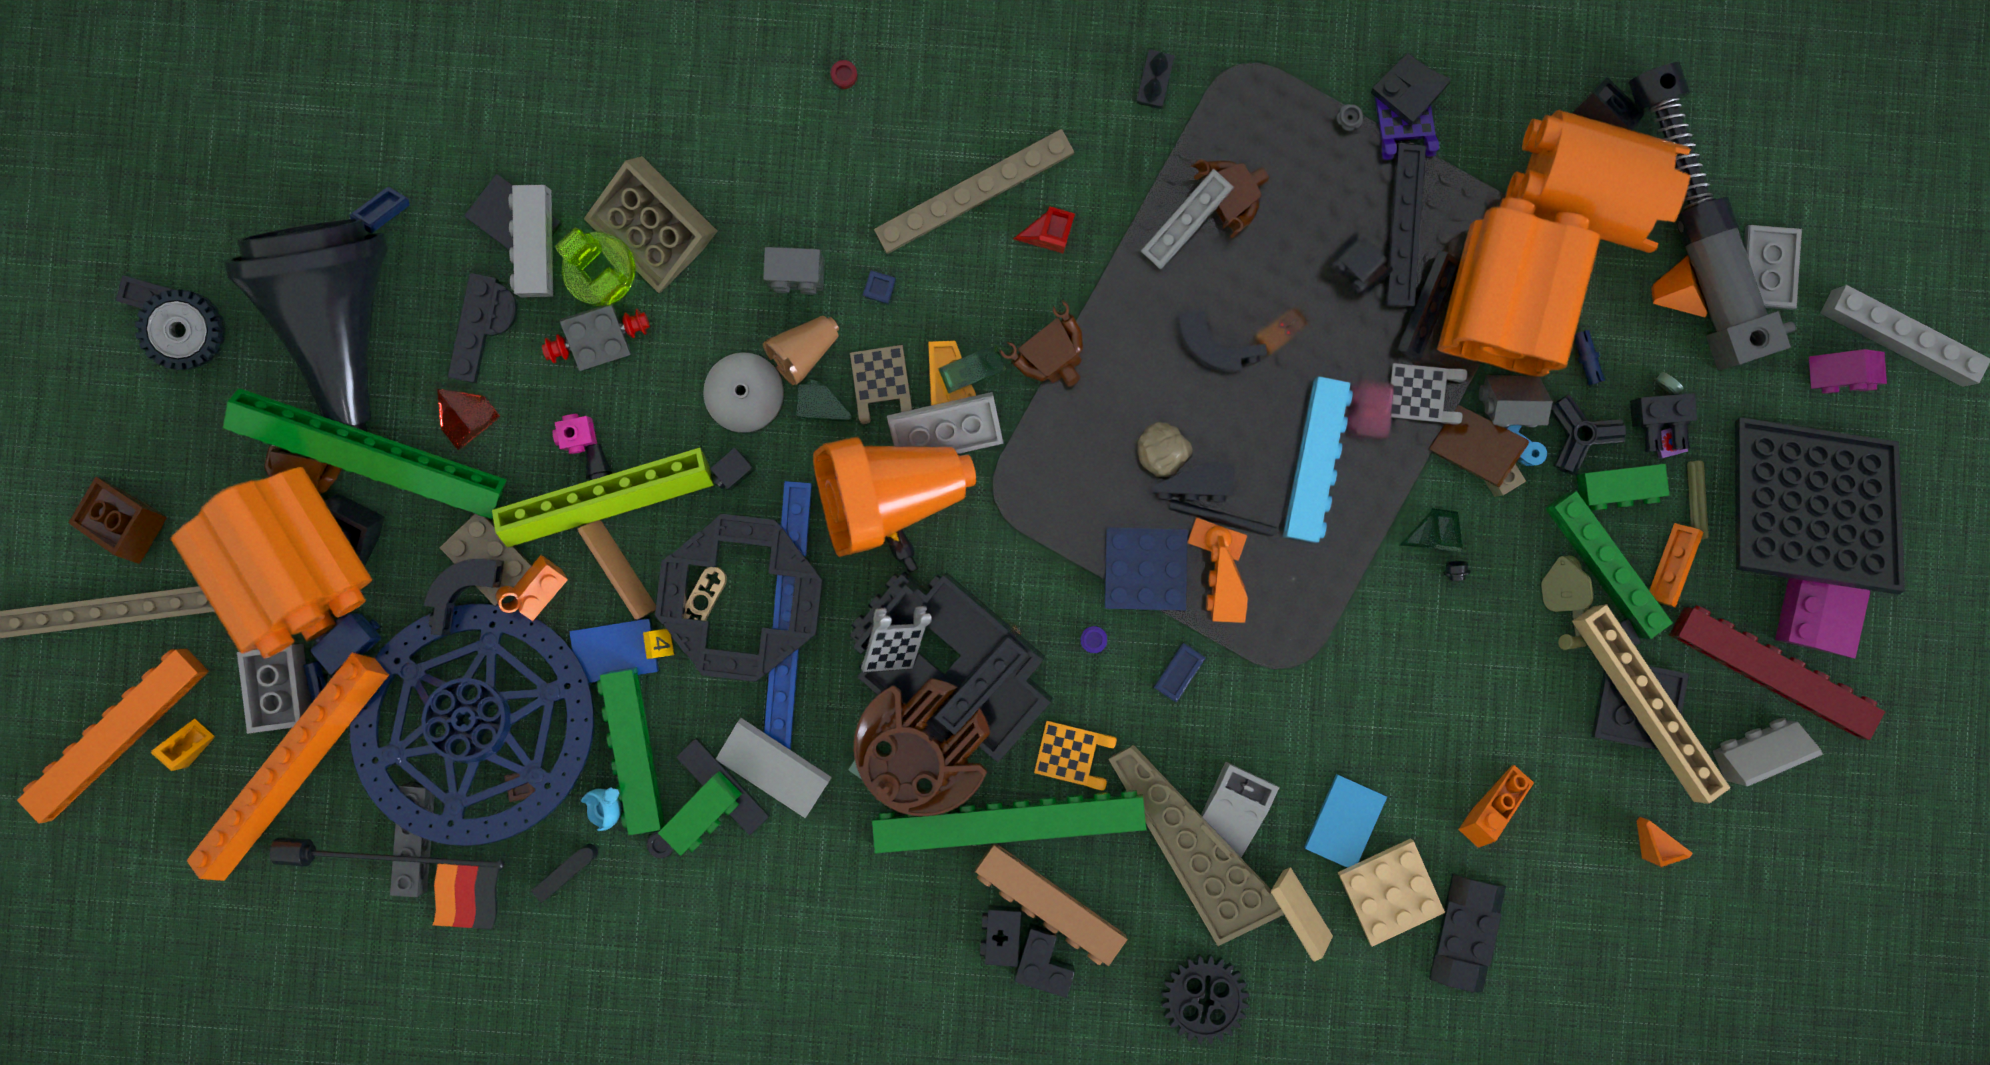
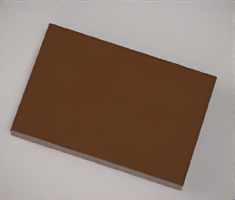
M1458 405L1454 412L1462 413V422L1458 425L1446 423L1429 450L1437 456L1500 488L1528 446V439L1504 427L1493 425L1492 421Z

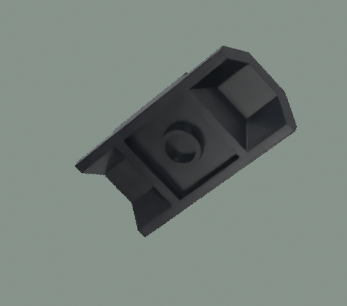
M1452 873L1444 909L1445 913H1443L1431 967L1430 980L1470 992H1483L1502 913L1500 912L1506 889L1505 885L1490 884Z

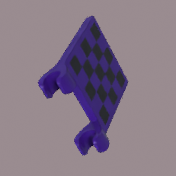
M1375 97L1382 141V158L1384 160H1392L1394 158V154L1397 151L1395 140L1424 138V146H1426L1425 156L1434 157L1436 155V151L1439 150V141L1435 134L1431 106L1410 126Z

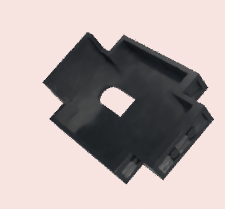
M906 571L900 576L895 573L885 585L888 588L887 592L883 596L877 594L868 605L871 608L870 612L866 616L861 614L851 625L854 631L849 636L856 641L853 648L860 654L867 650L874 627V612L876 609H886L885 616H890L891 626L914 624L915 608L926 606L925 614L931 615V622L926 627L930 628L961 656L945 674L917 652L913 668L862 671L857 677L877 695L893 685L901 690L902 703H907L930 678L939 679L959 687L1006 635H1009L1028 652V656L980 707L989 725L990 735L979 747L998 763L1051 703L1053 697L1029 678L1043 662L1045 655L948 572L942 577L938 574L927 586L931 589L930 591L925 589ZM934 715L927 721L928 725L925 728L932 732L931 736L934 737L935 735L940 742L944 739L948 740L953 733L936 720Z

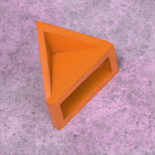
M1687 255L1651 287L1653 304L1706 317L1707 307L1689 256Z
M1639 817L1637 820L1642 859L1663 867L1690 858L1693 854L1650 820Z

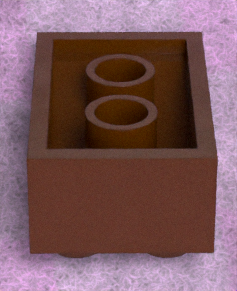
M95 477L68 523L114 556L140 564L167 517L150 505L105 480Z

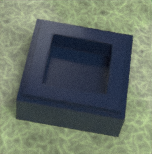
M870 270L863 297L889 305L896 278Z

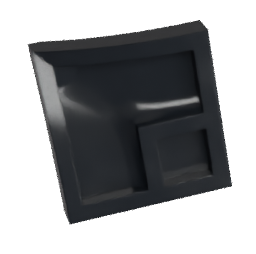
M1407 53L1372 88L1371 94L1408 125L1412 126L1446 89L1451 79L1430 69Z

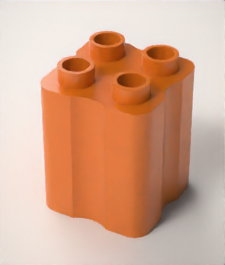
M1503 198L1500 208H1491L1485 213L1484 219L1472 222L1469 226L1437 350L1456 357L1490 364L1505 370L1535 377L1547 375L1549 370L1566 368L1600 240L1598 233L1587 230L1590 220L1578 214L1560 212L1556 213L1554 222L1533 216L1535 210L1533 203L1517 198Z
M303 467L284 471L263 480L236 485L220 492L202 508L201 512L194 519L183 525L171 537V541L241 654L258 649L263 658L271 657L291 646L295 642L291 635L299 632L302 633L306 641L318 638L336 626L335 621L331 617L332 613L335 617L343 616L355 610L366 601L360 590L372 581L366 568Z

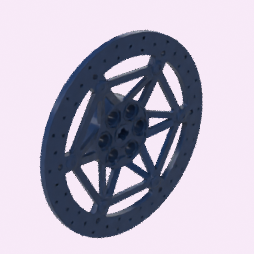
M468 604L454 606L450 635L465 631L481 630L480 641L416 664L411 659L414 654L430 643L448 635L431 634V627H429L430 614L418 619L395 635L375 657L389 676L350 723L351 751L355 768L368 795L376 806L401 828L416 836L443 844L459 846L483 845L505 840L528 830L552 813L567 797L580 777L589 756L594 732V704L588 678L578 658L568 644L544 623L537 619L532 621L517 610L512 613L503 612L498 605ZM492 623L496 624L494 628H491ZM502 634L515 637L533 647L552 667L557 680L551 683L545 682L500 645ZM478 651L477 656L463 678L445 682L426 673L427 670ZM496 655H500L537 686V689L504 692L496 690ZM487 656L486 682L472 679ZM397 659H400L399 664H396ZM398 674L404 680L390 745L380 748L378 736L380 710L386 692L395 675ZM421 681L439 688L430 696ZM567 684L571 685L570 689H566ZM412 687H415L425 704L422 713V725L401 741ZM477 687L478 694L475 699L468 700L467 694L469 690ZM450 697L452 701L451 706L443 711L441 704L445 698ZM537 698L514 713H511L507 703L510 699ZM565 699L567 709L565 740L555 766L548 773L542 768L553 709L555 702ZM493 704H497L498 713L494 717L489 718L488 709ZM544 706L534 760H531L514 738L510 729L511 725ZM466 716L469 717V720H471L468 726L465 725V722H463V719ZM441 724H444L446 731L443 736L437 738L436 729ZM491 731L493 738L489 744L484 745L482 737L486 732ZM422 735H424L429 744L428 746L407 749ZM465 741L466 750L463 754L458 755L456 747L460 742ZM504 743H508L524 766L497 755V752ZM434 753L443 756L449 792L445 793L408 762L407 759ZM375 758H378L377 763H374ZM487 759L520 774L518 778L469 797L467 796L480 761ZM455 762L468 764L459 791L454 767ZM394 764L403 768L445 804L443 814L438 815L430 812L409 799L393 781L387 768ZM529 783L535 788V792L525 800L501 813L482 818L464 819L466 807ZM547 783L551 784L549 789H546ZM451 821L454 822V825L452 827H450L449 825Z

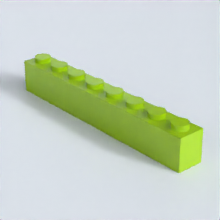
M697 448L492 510L495 533L508 548L714 485L709 463L701 448Z

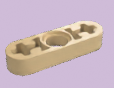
M709 567L704 570L685 604L684 618H691L692 614H687L690 609L693 613L702 615L701 620H707L727 582L726 573L721 568ZM717 572L719 573L718 579L721 581L720 584H713L710 591H715L714 596L707 591L700 590L702 585L705 588L708 587L710 579L707 578L708 575H714ZM704 595L707 597L708 607L705 610L701 611L695 608L694 599L696 596Z

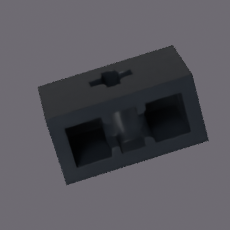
M988 905V913H983L982 929H987L986 940H981L980 956H985V965L1018 966L1021 907ZM998 930H1003L1005 935L1002 941H997V936H995Z

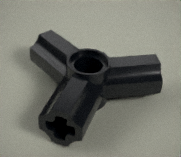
M1570 394L1552 404L1551 413L1566 433V439L1553 465L1558 470L1575 476L1582 465L1590 445L1624 442L1626 428L1622 419L1589 422ZM1579 428H1583L1586 432L1584 441L1580 440L1577 436Z

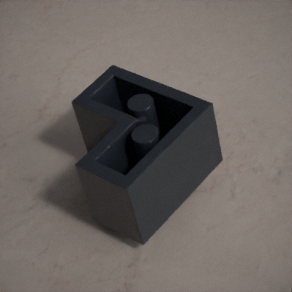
M1030 923L1014 974V981L1067 998L1075 973L1074 966L1052 959L1051 955L1057 935L1047 928Z

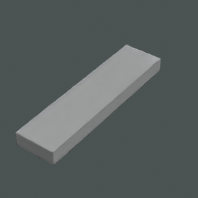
M1213 169L1141 252L1159 269H1163L1235 187Z

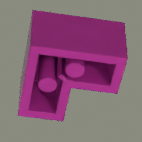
M1864 349L1809 356L1811 389H1821L1822 394L1839 392V387L1849 386L1850 391L1877 390V385L1887 384L1885 352Z

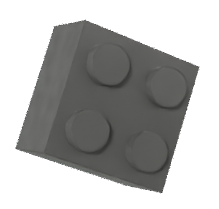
M765 247L763 280L770 289H774L773 292L787 294L790 293V289L800 290L801 294L815 295L816 291H823L825 259L820 249Z

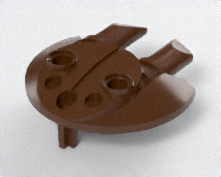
M930 678L907 703H902L901 690L893 685L876 696L863 712L854 738L856 766L868 790L878 801H881L891 809L914 816L942 814L967 801L984 780L987 773L981 763L968 762V757L990 735L989 725L980 708L948 740L944 739L940 742L935 735L934 737L931 736L932 732L925 728L928 725L927 721L956 691L957 686L939 679ZM887 741L890 743L892 751L890 753L881 752L878 748V743ZM921 778L929 779L932 782V788L928 790L920 788L918 780Z

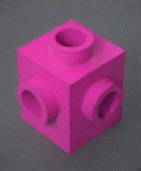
M578 414L562 416V421L555 422L556 429L553 430L554 442L556 446L559 445L560 449L569 451V454L585 452L586 446L597 444L592 418L588 416L578 417Z

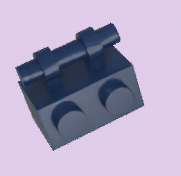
M347 613L336 621L335 624L337 626L332 631L325 632L315 641L317 644L310 651L330 675H335L351 653L364 655L382 638L376 631L380 626L375 620L368 622L362 614Z

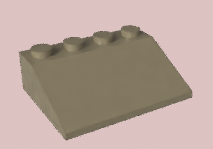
M643 156L624 162L584 218L658 293H661L704 250L718 232Z

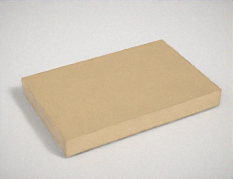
M1290 867L1282 871L1271 893L1311 959L1315 962L1323 958L1333 935Z

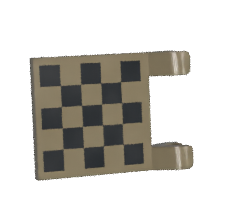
M903 345L850 353L858 416L861 424L871 422L868 404L900 399L901 412L912 410Z

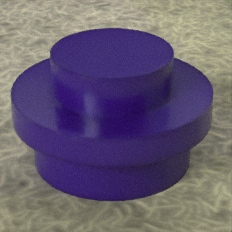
M1088 627L1081 634V645L1090 653H1098L1106 647L1107 635L1099 627Z

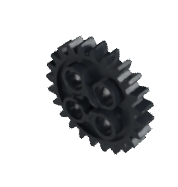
M1198 954L1197 962L1194 963L1190 957H1187V966L1178 962L1177 965L1180 971L1178 973L1173 970L1169 971L1173 980L1164 979V984L1169 987V990H1161L1162 996L1168 998L1161 1002L1162 1007L1169 1008L1164 1012L1165 1018H1172L1169 1022L1171 1028L1179 1025L1177 1029L1179 1036L1187 1032L1186 1038L1189 1042L1194 1036H1196L1198 1044H1201L1203 1038L1207 1037L1211 1045L1214 1036H1217L1222 1042V1033L1226 1032L1228 1035L1233 1036L1230 1028L1234 1026L1240 1029L1241 1026L1237 1019H1246V1015L1241 1009L1249 1008V1004L1242 999L1249 997V993L1241 989L1247 984L1244 980L1237 981L1241 976L1239 971L1231 973L1233 970L1232 963H1228L1223 967L1224 960L1222 957H1219L1216 963H1214L1211 954L1208 955L1206 961H1203L1201 955ZM1207 975H1209L1210 980L1207 987V994L1211 1000H1206L1205 1002V1020L1203 1023H1201L1200 1018L1203 1011V1005L1199 998L1202 999L1205 996V978ZM1192 978L1200 980V985L1196 989L1187 988V982ZM1218 982H1225L1227 984L1226 990L1222 993H1216L1213 990ZM1188 1005L1197 1007L1195 1014L1192 1016H1185L1183 1014L1184 1008ZM1215 1009L1223 1010V1015L1218 1020L1210 1018L1211 1012Z

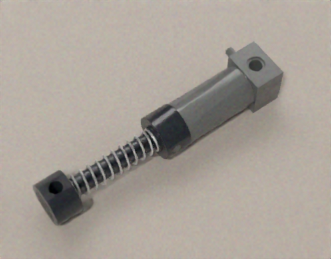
M1679 62L1669 63L1634 77L1628 81V86L1637 112H1655L1657 119L1653 122L1659 123L1660 129L1657 132H1662L1664 140L1690 148L1689 155L1680 153L1676 155L1674 169L1689 175L1690 179L1683 200L1687 202V206L1684 207L1683 212L1677 215L1675 224L1683 247L1686 248L1715 333L1707 335L1706 338L1717 370L1720 371L1790 348L1791 345L1787 334L1794 332L1796 326L1792 321L1783 324L1779 311L1771 314L1767 313L1728 197L1716 199L1712 197L1713 194L1708 193L1706 190L1709 184L1703 181L1706 174L1700 173L1699 169L1702 164L1696 161L1699 154L1693 153L1692 149L1695 147V144L1689 142L1692 135L1686 133L1685 129H1687L1688 125L1682 122L1685 115L1679 113L1681 105L1676 104L1679 99L1689 94Z

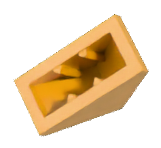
M193 719L154 748L151 753L171 771L187 768L215 736L196 719Z

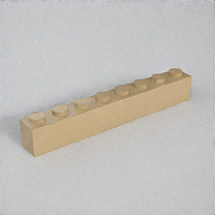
M1607 605L1593 606L1572 621L1693 802L1709 804L1729 790L1730 786Z

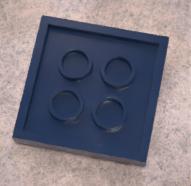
M1106 528L1104 608L1186 610L1188 529Z

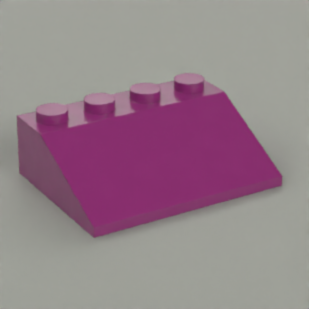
M1789 578L1775 640L1856 659L1871 590Z

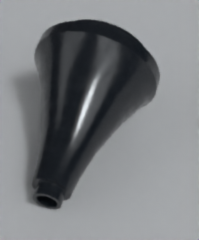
M359 218L292 227L238 239L237 242L241 256L224 261L228 279L242 290L266 318L290 353L312 393L320 415L368 432L366 421L371 419L368 394L367 352L374 295L382 263L388 251L385 234H366L363 219Z

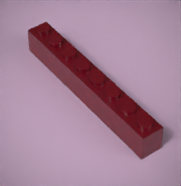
M1696 605L1694 608H1683L1669 636L1860 739L1871 740L1885 711L1876 707V701L1866 696L1859 698L1852 694L1854 691L1852 688L1842 683L1835 685L1828 681L1830 677L1818 670L1812 672L1806 669V664L1794 657L1788 659L1782 656V650L1769 644L1764 646L1758 643L1759 638L1745 631L1740 633L1734 630V624L1721 618L1716 620L1710 617L1711 612L1703 607Z

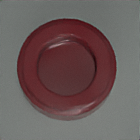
M837 61L830 71L832 82L841 89L850 88L857 81L856 67L850 61Z

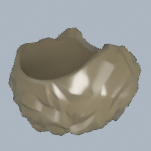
M1157 422L1146 427L1137 442V453L1141 464L1156 477L1167 478L1175 475L1184 466L1186 461L1191 458L1193 452L1191 443L1180 434L1179 429L1167 423Z

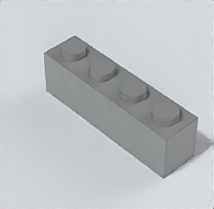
M512 185V193L509 194V207L513 210V220L509 222V232L511 237H513V247L510 248L509 254L511 263H514V274L510 276L511 289L514 290V294L520 297H553L551 190L546 185Z

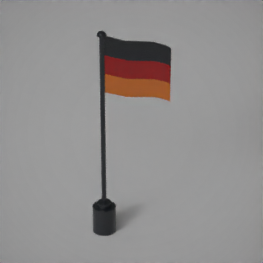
M278 837L271 845L270 859L275 865L306 867L315 859V856L438 864L434 883L436 913L432 925L492 929L496 922L498 912L496 885L499 870H502L505 866V862L502 859L494 862L316 851L312 840Z

